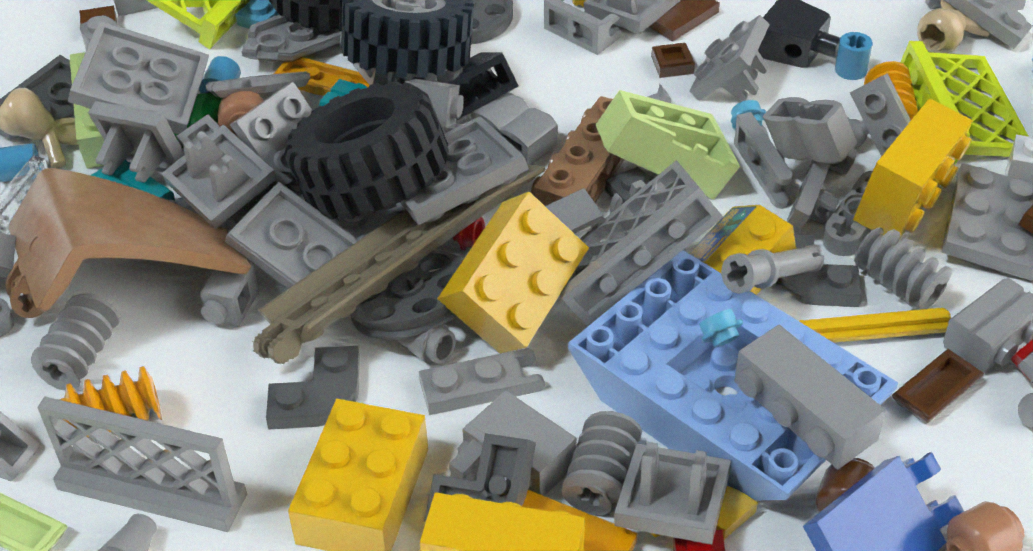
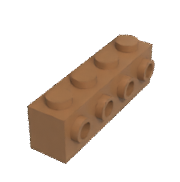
M600 96L591 109L587 108L585 110L581 123L575 131L571 130L568 133L565 145L560 152L552 155L544 174L541 177L535 178L530 193L544 206L585 188L596 203L605 190L606 179L613 177L625 159L607 152L596 128V123L613 100L612 98Z

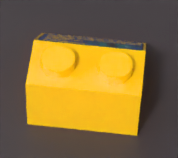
M760 204L734 206L694 246L689 254L721 273L724 260L733 254L742 253L748 255L758 249L769 250L772 253L796 249L793 225ZM753 287L750 291L757 295L762 289Z

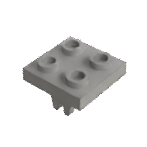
M586 0L584 2V12L600 20L609 14H615L620 19L614 25L640 34L679 3L680 0Z
M758 15L748 23L745 20L740 22L730 32L729 37L723 41L720 38L713 41L704 52L707 56L705 61L694 72L696 78L689 92L699 101L719 87L724 88L741 101L747 100L749 96L747 91L752 95H756L759 87L754 81L758 76V72L755 69L762 74H765L768 70V65L758 52V49L770 24L761 15Z
M294 81L282 87L230 124L237 137L274 170L277 179L270 184L272 188L278 182L286 186L295 179L284 155L286 141L291 130L297 129V123L303 117L310 116L312 111Z
M95 101L88 112L105 140L96 158L97 164L104 165L102 169L103 174L112 175L126 159L131 163L130 171L137 172L136 181L146 182L154 171H165L185 155L181 144L168 124V120L164 114L155 110L145 111L130 108L119 103L109 104Z
M224 124L209 136L200 131L197 134L198 142L195 145L187 141L184 144L185 155L161 173L165 182L214 229L277 179L274 170Z
M647 442V445L637 443L614 512V526L712 544L730 475L731 460L707 456L705 451L696 450V453L660 448L658 443Z

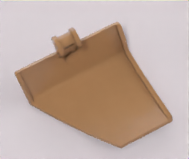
M47 168L36 176L8 226L10 234L16 236L15 249L18 259L7 276L5 286L14 312L24 318H34L47 312L63 294L84 259H144L238 274H247L251 265L245 256L225 242L226 235L229 233L226 228L218 226L214 229L201 215L145 191L110 180L58 168Z

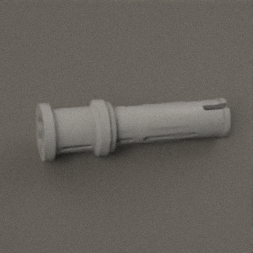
M808 245L777 253L758 249L748 255L737 253L728 256L722 265L721 275L726 287L730 291L740 294L750 291L753 287L760 289L771 287L778 278L818 271L822 268L825 258L824 255L812 256V254L822 251L816 245Z

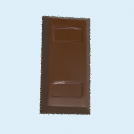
M947 349L894 392L892 398L906 411L924 424H927L981 379L984 373L950 349Z

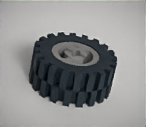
M343 0L342 54L344 57L348 56V61L352 64L360 63L359 67L362 69L376 68V73L384 75L388 72H395L397 77H407V74H416L417 78L427 77V73L440 76L445 75L446 70L451 72L458 71L460 66L465 67L468 64V60H470L474 2L473 0Z

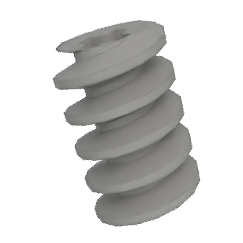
M883 228L873 229L859 245L854 258L855 265L863 271L867 270L871 278L880 280L883 287L892 289L897 297L905 298L909 306L928 309L943 294L951 278L952 269L945 266L935 273L939 260L931 257L923 263L926 256V251L923 248L919 247L911 252L913 241L905 238L898 243L900 232L892 229L883 235Z
M77 294L68 299L65 308L59 312L57 320L51 324L48 333L41 339L39 347L32 353L31 364L37 375L56 389L65 390L66 384L69 383L77 389L80 386V379L88 374V366L95 363L96 353L103 350L105 341L111 337L112 328L118 326L121 317L117 309L106 300L91 294Z
M600 411L591 414L585 420L582 433L578 439L577 448L573 453L572 462L568 467L567 477L564 479L562 486L564 499L571 506L591 515L604 516L611 511L612 504L618 502L636 444L640 441L643 432L640 425L633 418L619 412Z

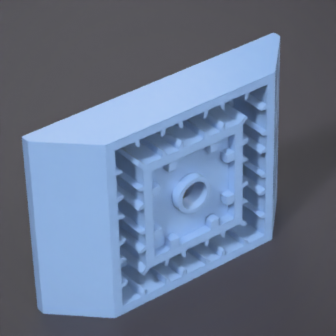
M684 250L568 342L569 351L603 403L616 412L633 418L644 432L668 449L696 453V450L705 451L707 456L731 460L727 486L741 491L755 501L787 500L826 459L814 454L805 441L788 427L780 425L772 413L754 398L746 396L741 391L738 384L734 382L739 350L780 324L878 404L881 405L898 386L897 381L751 291L740 294L730 291L724 284L720 272ZM732 309L736 319L743 320L742 326L737 328L739 337L730 343L716 348L712 341L703 342L701 339L703 333L699 323L718 312ZM730 387L736 390L737 394L724 396L718 393L716 389Z

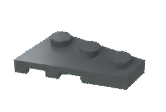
M62 55L57 56L14 88H27L33 91L52 115L54 121L74 114V104L68 102L72 86L70 60ZM14 89L0 98V107ZM0 129V135L10 141L21 137L7 134Z

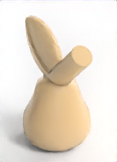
M945 0L940 1L942 8L929 11L920 19L917 26L918 40L923 41L927 51L931 53L948 54L960 45L964 31L987 37L990 32Z
M27 88L14 89L0 107V129L13 136L26 137L37 141L42 140L51 167L60 168L65 166L66 160L60 143L65 145L78 144L76 140L75 118H61L54 121V118L44 107L39 97Z

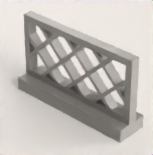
M676 160L604 218L605 222L602 225H596L580 238L589 249L560 296L585 325L588 326L720 221L723 216ZM674 182L672 188L666 189V187ZM664 203L660 209L655 210L658 204ZM641 208V210H640V212H639L638 215H633L635 212H637V211ZM631 229L629 234H627L625 237H622L625 230ZM608 235L606 241L600 242L603 238H605ZM597 256L596 260L589 264L592 257Z
M44 396L37 408L61 465L53 477L57 490L229 532L247 496V491L244 483L233 480L223 438ZM65 420H68L70 423H72V424H73L74 426H76L78 429L74 428L72 425H70L69 423H67ZM107 430H111L122 439H118L116 436H114ZM88 435L89 437H91L93 440H95L97 443H99L101 446H103L104 449L101 448L99 445H97L95 442H93L91 439H89V438L86 437V436ZM151 440L156 441V442L159 443L161 446H163L165 449H164V450L161 449L159 446H157V445H156L155 443H153ZM130 446L134 447L136 450H138L140 453H142V454H143L144 456H146L148 459H145L144 457H142L140 454H138L136 451H134L132 448H130ZM195 451L208 453L210 460L207 461ZM176 456L192 469L189 470L187 467H185L183 464L177 461L174 457Z

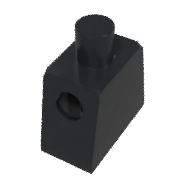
M777 0L763 16L770 24L758 49L763 59L806 68L818 53L837 58L841 37L828 33L831 16L828 12L802 0Z
M502 52L478 53L470 57L465 67L460 66V70L455 72L447 70L445 75L436 77L437 82L460 85L459 95L463 96V110L459 119L519 86ZM491 67L495 69L497 76L494 74Z

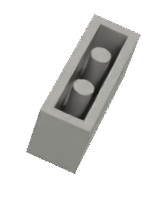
M780 324L738 351L734 382L738 384L741 391L746 396L758 401L772 413L780 425L792 430L807 443L814 454L825 458L837 470L878 441L886 409Z

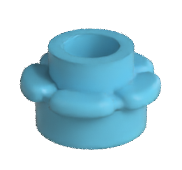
M745 100L736 104L731 110L732 128L736 129L737 115L752 112L761 126L766 110L761 109L759 102L756 100Z
M732 309L718 312L699 323L703 333L701 339L705 343L712 341L715 348L730 343L739 337L737 328L742 326L743 320H737Z

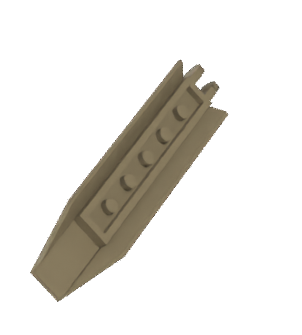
M527 164L529 170L518 175L513 182L506 185H498L482 193L477 200L471 203L460 204L446 211L441 218L432 222H424L418 225L405 209L258 309L270 325L263 329L261 334L258 333L254 341H252L253 352L261 358H271L277 364H285V362H289V359L293 360L299 355L302 343L317 339L324 333L326 327L339 318L352 314L356 310L357 305L371 295L384 291L388 287V283L400 274L416 268L421 259L546 170L545 167Z

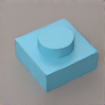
M250 0L235 15L238 26L250 29L251 25L279 14L269 0Z

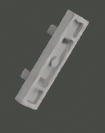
M853 148L844 160L835 164L811 160L786 220L793 225L794 234H800L803 225L806 224L808 219L824 224L827 223L839 203V199L821 189L828 170L846 175L855 161L858 150Z

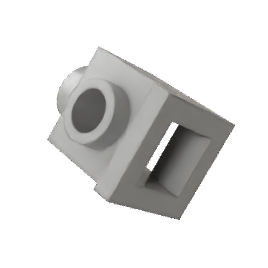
M249 262L251 268L247 274L213 270L210 278H206L203 281L200 289V299L204 303L201 308V314L207 321L214 324L240 327L259 293L253 263Z

